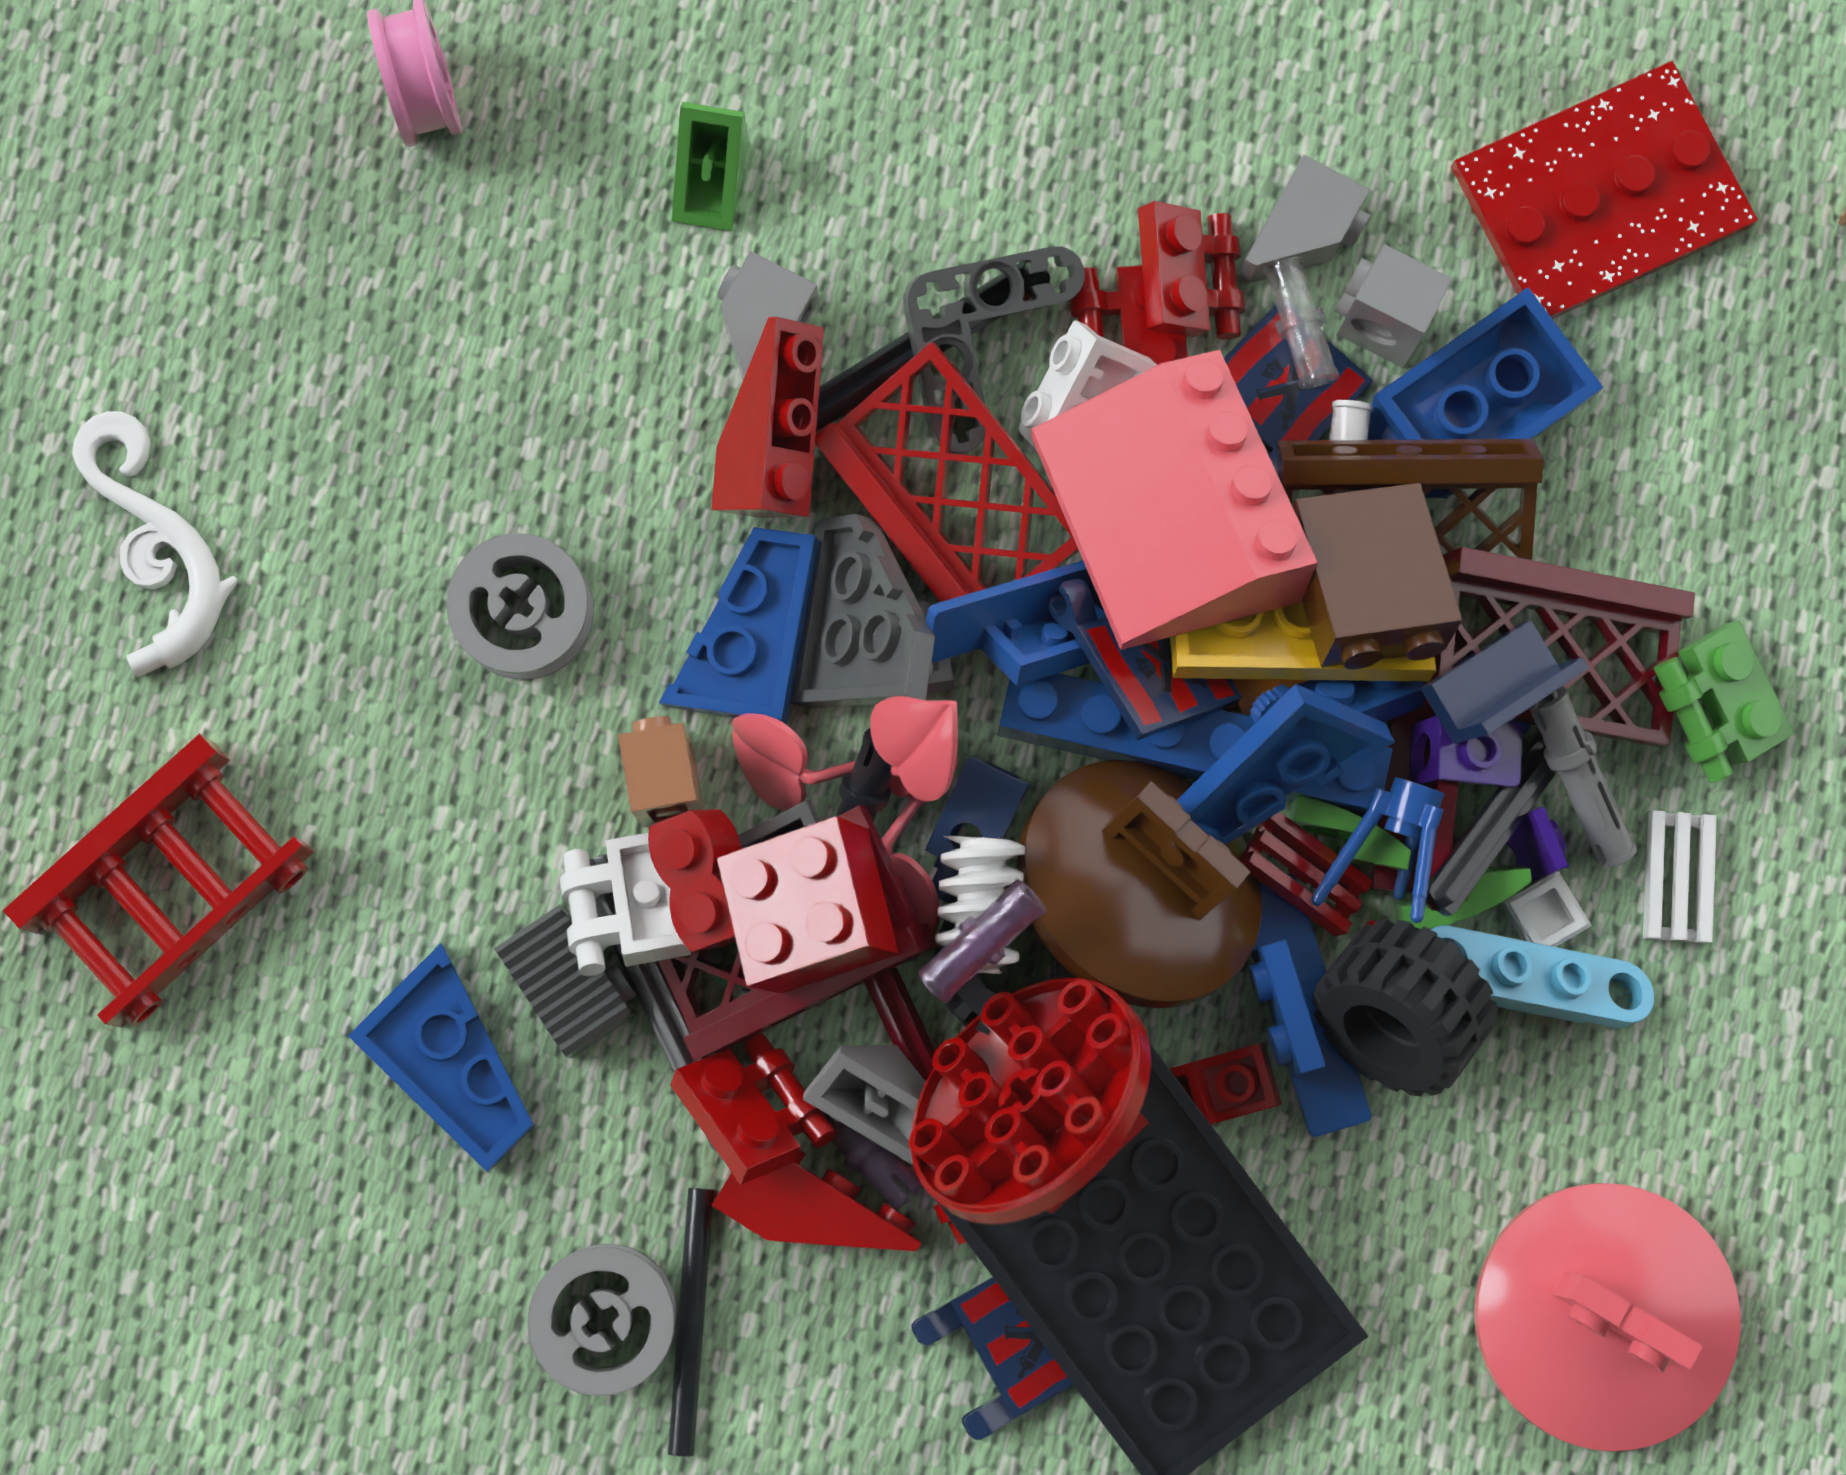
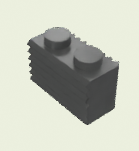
M558 905L494 949L551 1034L553 1040L559 1046L561 1052L565 1057L572 1059L636 1016L628 1002L635 998L637 994L617 964L594 976H584L579 973L577 955L569 951L567 929L572 925V919L568 911L561 905Z

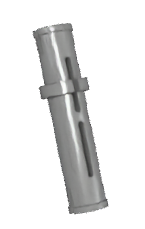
M1562 686L1528 708L1543 737L1546 746L1544 758L1548 766L1552 770H1556L1559 777H1561L1571 804L1590 841V846L1597 863L1600 866H1604L1606 863L1608 867L1617 866L1631 859L1636 853L1637 847L1624 824L1620 810L1597 763L1598 761L1595 756L1597 744L1590 732L1584 731L1574 711L1569 693Z

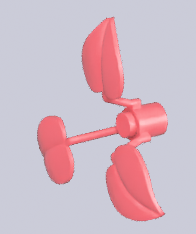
M892 696L878 703L872 710L870 718L871 737L880 757L892 766V776L888 784L891 792L898 797L908 796L909 802L881 840L920 924L928 923L935 938L940 917L937 916L939 900L934 883L929 874L914 859L902 853L893 854V844L919 807L928 801L939 799L951 786L954 772L958 765L957 702L951 700L927 701L906 696ZM745 713L736 717L731 722L734 729L732 733L734 749L744 776L756 794L765 803L776 809L788 810L804 802L806 798L805 783L814 785L843 777L846 773H851L855 761L819 771L805 768L808 754L804 742L794 730L776 718L762 714ZM884 893L890 919L893 922L897 920V916L886 893Z

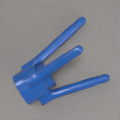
M1397 777L1394 778L1390 792L1376 788L1369 810L1312 895V904L1315 906L1322 905L1381 816L1385 815L1388 818L1384 829L1406 836L1404 845L1411 851L1408 870L1397 871L1393 890V897L1396 900H1403L1406 895L1419 847L1410 918L1412 922L1420 923L1424 918L1425 904L1428 896L1436 833L1444 811L1440 808L1444 793Z

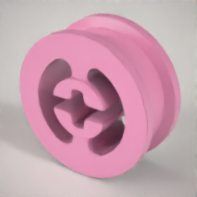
M413 0L412 10L384 17L377 8L368 10L367 18L375 55L387 97L405 146L417 145V135L446 127L452 136L462 134L448 66L426 1Z

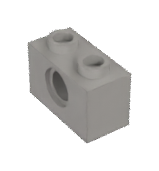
M1383 244L1374 264L1362 258L1335 310L1336 313L1345 317L1337 335L1403 368L1425 334L1453 278Z

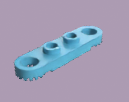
M1447 925L1431 929L1444 941H1451L1461 949L1459 952L1464 957L1473 960L1480 969L1478 973L1480 977L1489 982L1493 991L1490 998L1497 1003V1007L1583 1024L1591 1022L1606 1027L1611 1026L1613 1029H1625L1646 1018L1653 1008L1654 991L1652 984L1646 974L1630 962ZM1616 979V983H1624L1622 985L1623 988L1628 987L1627 994L1632 995L1629 998V1002L1632 1003L1629 1005V1010L1623 1009L1613 1002L1608 990L1609 981Z

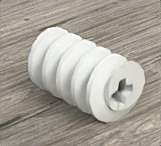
M943 836L960 844L959 849L941 854V863L958 870L959 875L941 880L939 882V890L957 897V902L939 907L937 916L956 924V928L936 935V943L954 950V956L935 961L934 969L959 972L1002 973L999 971L1000 967L1019 961V952L1001 945V940L1020 935L1021 931L1019 925L1002 918L1003 913L1022 908V899L1004 892V887L1021 882L1024 878L1023 872L1005 865L1007 859L1025 854V846L1007 839Z

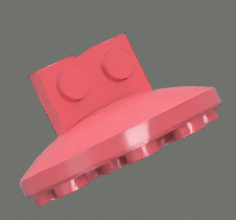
M1610 1183L1582 1184L1552 1192L1536 1200L1517 1214L1500 1232L1483 1262L1475 1293L1474 1318L1479 1349L1484 1364L1503 1397L1520 1415L1540 1430L1579 1447L1601 1451H1629L1661 1443L1679 1434L1697 1421L1715 1402L1730 1376L1738 1352L1741 1327L1740 1304L1734 1278L1722 1251L1710 1234L1688 1212L1658 1194L1637 1187Z

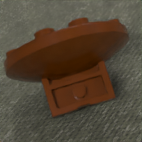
M1110 760L1089 764L1070 772L1058 780L1040 798L1030 812L1019 844L1025 846V854L1018 856L1017 869L1024 873L1023 881L1019 882L1026 911L1035 928L1038 940L1076 978L1101 983L1115 991L1127 1004L1139 1007L1174 1008L1197 1002L1213 994L1232 979L1251 955L1257 941L1262 917L1260 881L1250 875L1251 871L1240 862L1247 847L1242 836L1237 837L1226 845L1211 835L1208 836L1190 819L1191 816L1184 811L1181 804L1177 801L1189 789L1192 783L1156 766L1135 761Z

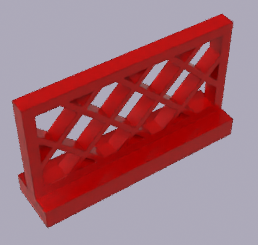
M930 342L837 424L829 423L815 437L817 447L940 602L987 589L981 581L984 555L1017 558L1015 580L1059 568L1079 551L1052 487L934 342ZM933 363L946 379L944 407L912 405L914 378ZM901 390L900 404L888 403ZM956 393L970 410L955 408ZM878 409L899 411L896 448L874 447L859 426ZM911 412L943 415L939 452L907 450ZM954 416L977 418L986 429L983 456L950 454ZM995 442L1009 459L994 458ZM882 455L895 456L894 471ZM906 457L938 460L935 497L915 496L905 486ZM949 461L982 464L978 502L946 499ZM993 465L1016 467L1025 478L1022 506L989 503ZM1034 491L1048 508L1033 507ZM920 503L934 504L933 520ZM945 505L978 509L974 546L951 544L944 535ZM988 510L1022 513L1018 551L985 548ZM1032 514L1055 516L1070 534L1071 538L1052 554L1028 552ZM959 552L973 553L972 569ZM1028 559L1043 560L1026 575Z

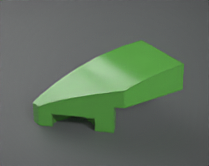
M1298 796L1291 802L1288 815L1290 820L1309 833L1349 840L1363 819L1343 808L1303 796ZM1375 825L1350 864L1354 867H1364L1365 863L1406 871L1408 870L1411 851L1387 831Z

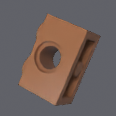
M669 716L650 717L633 722V732L618 734L631 812L643 827L656 824L689 810H705L693 742L683 722L671 724Z

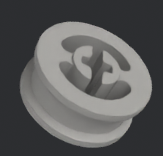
M522 533L505 534L481 543L470 551L457 566L447 592L448 621L460 646L481 666L506 678L528 680L541 678L557 672L579 654L592 629L594 602L585 576L573 559L562 548L536 535ZM527 565L540 567L554 574L560 580L564 591V610L562 615L558 618H552L553 605L551 599L539 584L536 586L528 576L524 574H510L501 578L502 573L517 566ZM488 596L487 603L491 617L517 639H532L541 636V641L537 645L523 650L503 649L487 641L478 621L480 600ZM516 596L523 601L528 598L529 604L534 609L527 618L518 613L513 616L514 613L508 606L513 597Z
M618 1244L591 1245L579 1249L557 1262L548 1270L537 1285L528 1311L529 1340L533 1352L543 1369L562 1386L572 1391L592 1396H608L625 1392L636 1387L651 1376L668 1354L675 1338L678 1323L675 1293L662 1269L652 1259L638 1250ZM610 1271L628 1280V1291H621L614 1287H600L590 1294L602 1310L610 1306H614L617 1309L619 1316L612 1325L622 1341L631 1333L636 1318L635 1308L643 1306L650 1313L648 1339L640 1353L627 1362L615 1366H596L580 1358L578 1353L580 1347L594 1352H606L617 1344L605 1328L594 1332L589 1327L588 1322L595 1313L585 1297L575 1305L572 1311L571 1331H563L558 1325V1307L564 1291L575 1278L585 1273Z

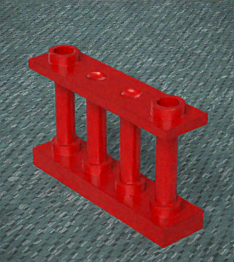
M200 733L2 910L20 930L38 934L43 929L48 933L55 930L109 990L115 999L97 1014L105 1025L122 1028L128 1022L132 1027H135L148 1019L163 1002L158 994L272 890L275 889L281 894L293 887L308 871L304 861L314 853L306 842L294 836L282 847L277 844L222 784L221 781L224 775L219 770L230 759L213 741ZM189 797L194 801L202 799L261 864L234 891L225 884L173 827L175 818L171 813ZM140 841H143L144 844L153 843L213 909L185 935L179 931L124 870L127 862L123 857ZM92 885L96 888L104 886L164 953L136 980L75 914L78 906L74 901Z

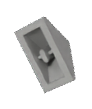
M897 1045L840 1046L805 1090L803 1100L910 1164H913L908 1142L915 1109L926 1081Z

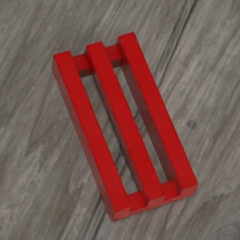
M1281 812L1260 823L1240 859V862L1251 871L1249 874L1335 937L1347 934L1352 925L1348 918L1350 914L1358 912L1362 901L1358 898L1361 893L1369 890L1372 880L1349 864L1336 886L1333 887L1327 896L1336 903L1335 908L1333 909L1325 902L1320 906L1313 905L1311 902L1313 893L1261 856L1263 850L1285 865L1289 873L1304 884L1309 883L1316 889L1338 854Z

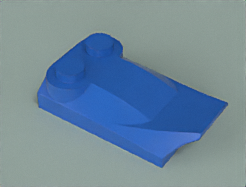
M1527 287L1376 393L1372 398L1373 412L1370 415L1367 440L1534 439L1560 420L1569 417L1577 408L1599 394L1604 387L1529 287ZM1432 489L1425 495V498L1448 499L1454 494L1449 489Z

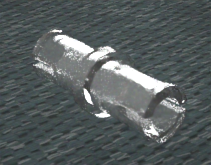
M1290 257L1274 263L1277 270L1271 265L1263 270L1265 278L1268 279L1280 320L1275 323L1279 338L1287 339L1299 377L1300 388L1318 387L1328 383L1326 377H1328V380H1334L1339 376L1322 328L1327 323L1323 308L1315 306L1303 268L1302 258Z

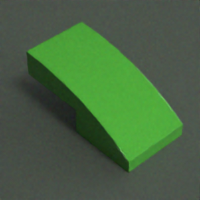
M1522 865L1488 867L1456 913L1451 916H1443L1438 911H1431L1425 905L1423 920L1420 923H1414L1410 918L1412 900L1395 901L1396 922L1399 919L1409 921L1419 929H1422L1423 926L1431 929L1475 916L1495 907L1531 882L1530 868Z

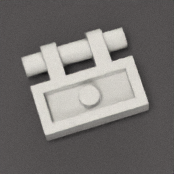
M648 833L605 840L608 863L590 866L589 854L584 849H573L563 855L565 873L560 877L562 899L570 905L572 925L567 929L569 951L577 955L578 969L581 975L594 976L602 973L605 970L603 951L608 946L621 944L626 967L691 955L690 950L680 940L673 926L669 908L670 888L659 877L652 863L648 845ZM613 892L616 914L598 917L595 899L601 894Z

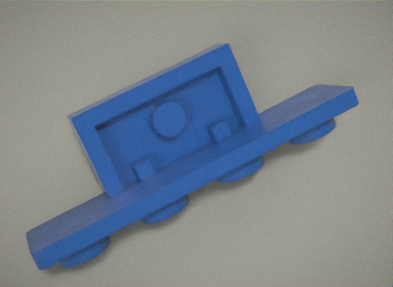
M1079 561L931 605L927 611L926 624L935 635L932 663L981 649L1016 686L1089 664L1088 658L1073 633L1055 621L1048 609V602L1051 598L1061 594L1059 587L1063 582L1081 579L1091 591L1097 619L1106 617L1084 562Z
M1291 873L1287 874L1296 882H1298L1297 878L1293 876ZM1260 882L1262 917L1257 941L1251 952L1254 964L1248 965V973L1258 1002L1267 1001L1274 1023L1273 1027L1267 1029L1270 1045L1278 1065H1287L1307 1132L1311 1137H1318L1368 1122L1372 1115L1357 1068L1352 1064L1349 1065L1339 1055L1340 1052L1336 1047L1329 1044L1323 1035L1325 1029L1317 1023L1314 1011L1317 1008L1312 1003L1313 993L1317 989V983L1326 973V969L1310 919Z

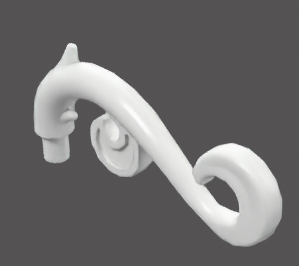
M106 411L93 416L80 427L74 439L72 455L76 467L90 486L102 496L146 523L128 534L120 546V564L124 575L139 588L156 590L167 585L175 576L177 564L171 558L157 560L156 554L160 548L168 545L174 548L182 558L189 578L188 601L181 615H179L177 609H172L169 612L167 628L153 635L154 642L127 655L131 669L140 678L164 665L172 669L196 654L210 638L219 619L220 611L238 581L235 576L220 581L219 568L209 546L197 530L177 512L114 481L100 471L96 462V453L98 448L104 443L114 440L125 444L127 457L119 470L123 476L130 478L136 476L144 468L151 448L148 431L137 418L122 411Z

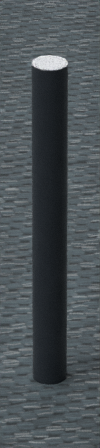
M688 1188L668 1443V1455L694 1456L713 1209L711 1205L713 1203L714 1189Z

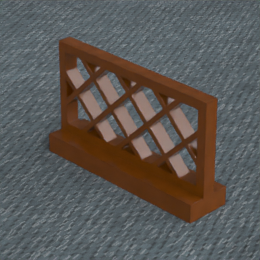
M1533 439L1277 441L1278 477L1291 505L1293 490H1321L1325 495L1338 494L1335 490H1349L1348 492L1421 483L1425 496L1432 489H1449L1462 503L1436 527L1434 526L1438 542L1447 552L1458 548L1445 535L1472 512L1492 532L1474 549L1490 552L1502 542L1517 558L1532 560L1538 483H1542L1544 457ZM1521 488L1519 509L1500 526L1478 506L1496 489ZM1462 489L1477 490H1475L1470 496H1468ZM1518 527L1516 544L1508 535Z

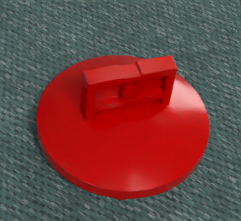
M1082 978L1052 979L1025 987L1012 994L1001 992L994 995L984 1005L981 1016H977L956 1037L944 1041L935 1051L932 1059L934 1068L920 1094L908 1144L912 1154L913 1165L922 1186L944 1208L962 1219L983 1224H1003L1029 1218L1046 1210L1052 1214L1069 1197L1087 1184L1113 1156L1149 1124L1140 1112L1147 1092L1151 1069L1150 1044L1141 1019L1115 991L1101 983ZM981 1020L990 1029L989 1035L976 1030Z

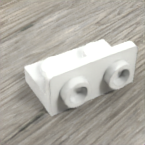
M1075 320L1067 334L1061 336L1055 343L1050 355V367L1038 390L1032 392L1025 401L1021 412L1019 432L1036 449L1030 436L1032 428L1157 366V364L1145 355L1097 335L1086 324Z

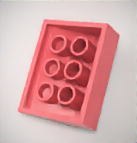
M1220 350L1161 363L1032 428L1030 436L1121 650L1297 604L1302 601L1318 561Z

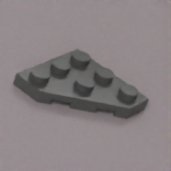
M858 514L819 519L816 537L820 542L791 704L808 708L875 705L892 696H906L926 700L927 687L933 672L932 654L935 635L926 624V618L877 521Z

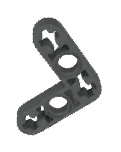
M1051 246L930 271L915 277L907 285L903 295V308L913 356L918 354L930 342H934L938 346L948 344L955 347L962 357L960 374L985 404L969 322L1063 303L1072 299L1081 290L1084 282V267L1081 259L1068 248ZM1050 257L1054 258V263L1057 267H1067L1069 279L1060 282L1059 293H1054L1052 284H1040L1027 287L1032 299L1027 302L1023 301L1024 280L1016 266L1017 262L1025 263L1024 275L1048 269V258ZM987 270L1002 272L1010 283L1009 296L999 306H990L984 303L977 292L978 280ZM959 274L965 275L964 296L972 310L971 313H962L963 301L941 306L939 309L940 317L937 319H933L930 309H919L917 297L927 293L926 283L933 282L936 292L955 290L960 288L955 276ZM928 366L918 375L923 405L944 407V400L936 403L934 391H945L946 381L936 378ZM956 397L959 409L970 410L960 397ZM925 413L932 440L940 447L943 415ZM973 418L974 427L965 430V441L958 443L956 435L952 434L950 452H968L977 448L984 441L986 429L977 418Z

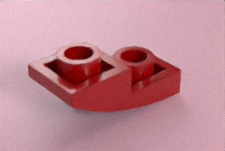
M1265 1042L1169 1068L1211 1125L1282 1105Z

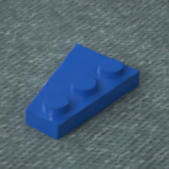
M757 527L752 529L718 592L720 599L702 632L697 631L686 651L689 656L674 684L669 683L659 703L662 706L734 718L745 713L762 714L776 718L787 725L820 542L815 535Z
M1295 684L1192 784L1177 801L1181 804L1184 811L1191 816L1190 819L1208 836L1211 835L1226 845L1284 810L1287 802L1285 796L1314 779L1323 786L1344 773L1339 763L1367 746L1376 754L1395 741L1386 723Z
M442 943L348 1035L357 1046L488 1173L535 1126Z

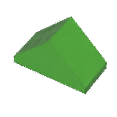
M682 102L679 115L671 221L728 231L733 230L749 145L745 112Z

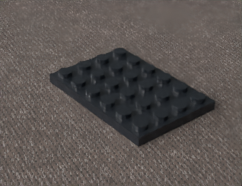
M1150 1044V1077L1144 1102L1140 1109L1141 1114L1149 1124L1113 1156L1087 1184L1069 1197L1052 1214L1046 1210L1019 1221L1003 1224H983L962 1219L949 1212L939 1202L937 1203L1140 1475H1189L1369 1336Z

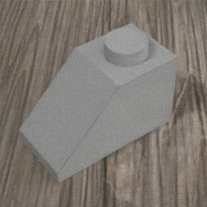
M1303 155L1245 258L1238 278L1247 283H1252L1332 261L1341 243L1353 248L1370 217V214L1360 210L1370 189Z
M752 251L748 253L741 268L736 265L730 267L717 295V298L722 300L721 309L724 323L742 379L745 377L768 317H781L807 323L819 302L816 283Z

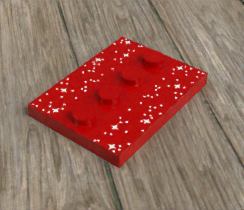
M1673 60L1454 160L1451 165L1455 177L1516 294L1529 287L1552 319L1749 229L1758 221Z

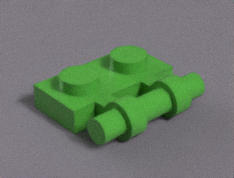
M1740 620L1724 624L1678 651L1689 673L1687 676L1677 657L1668 659L1654 667L1663 687L1659 695L1667 712L1675 711L1689 740L1684 746L1692 762H1700L1710 783L1720 781L1733 773L1723 752L1724 750L1727 751L1733 765L1747 763L1795 734ZM1700 698L1714 724L1712 727L1698 701Z

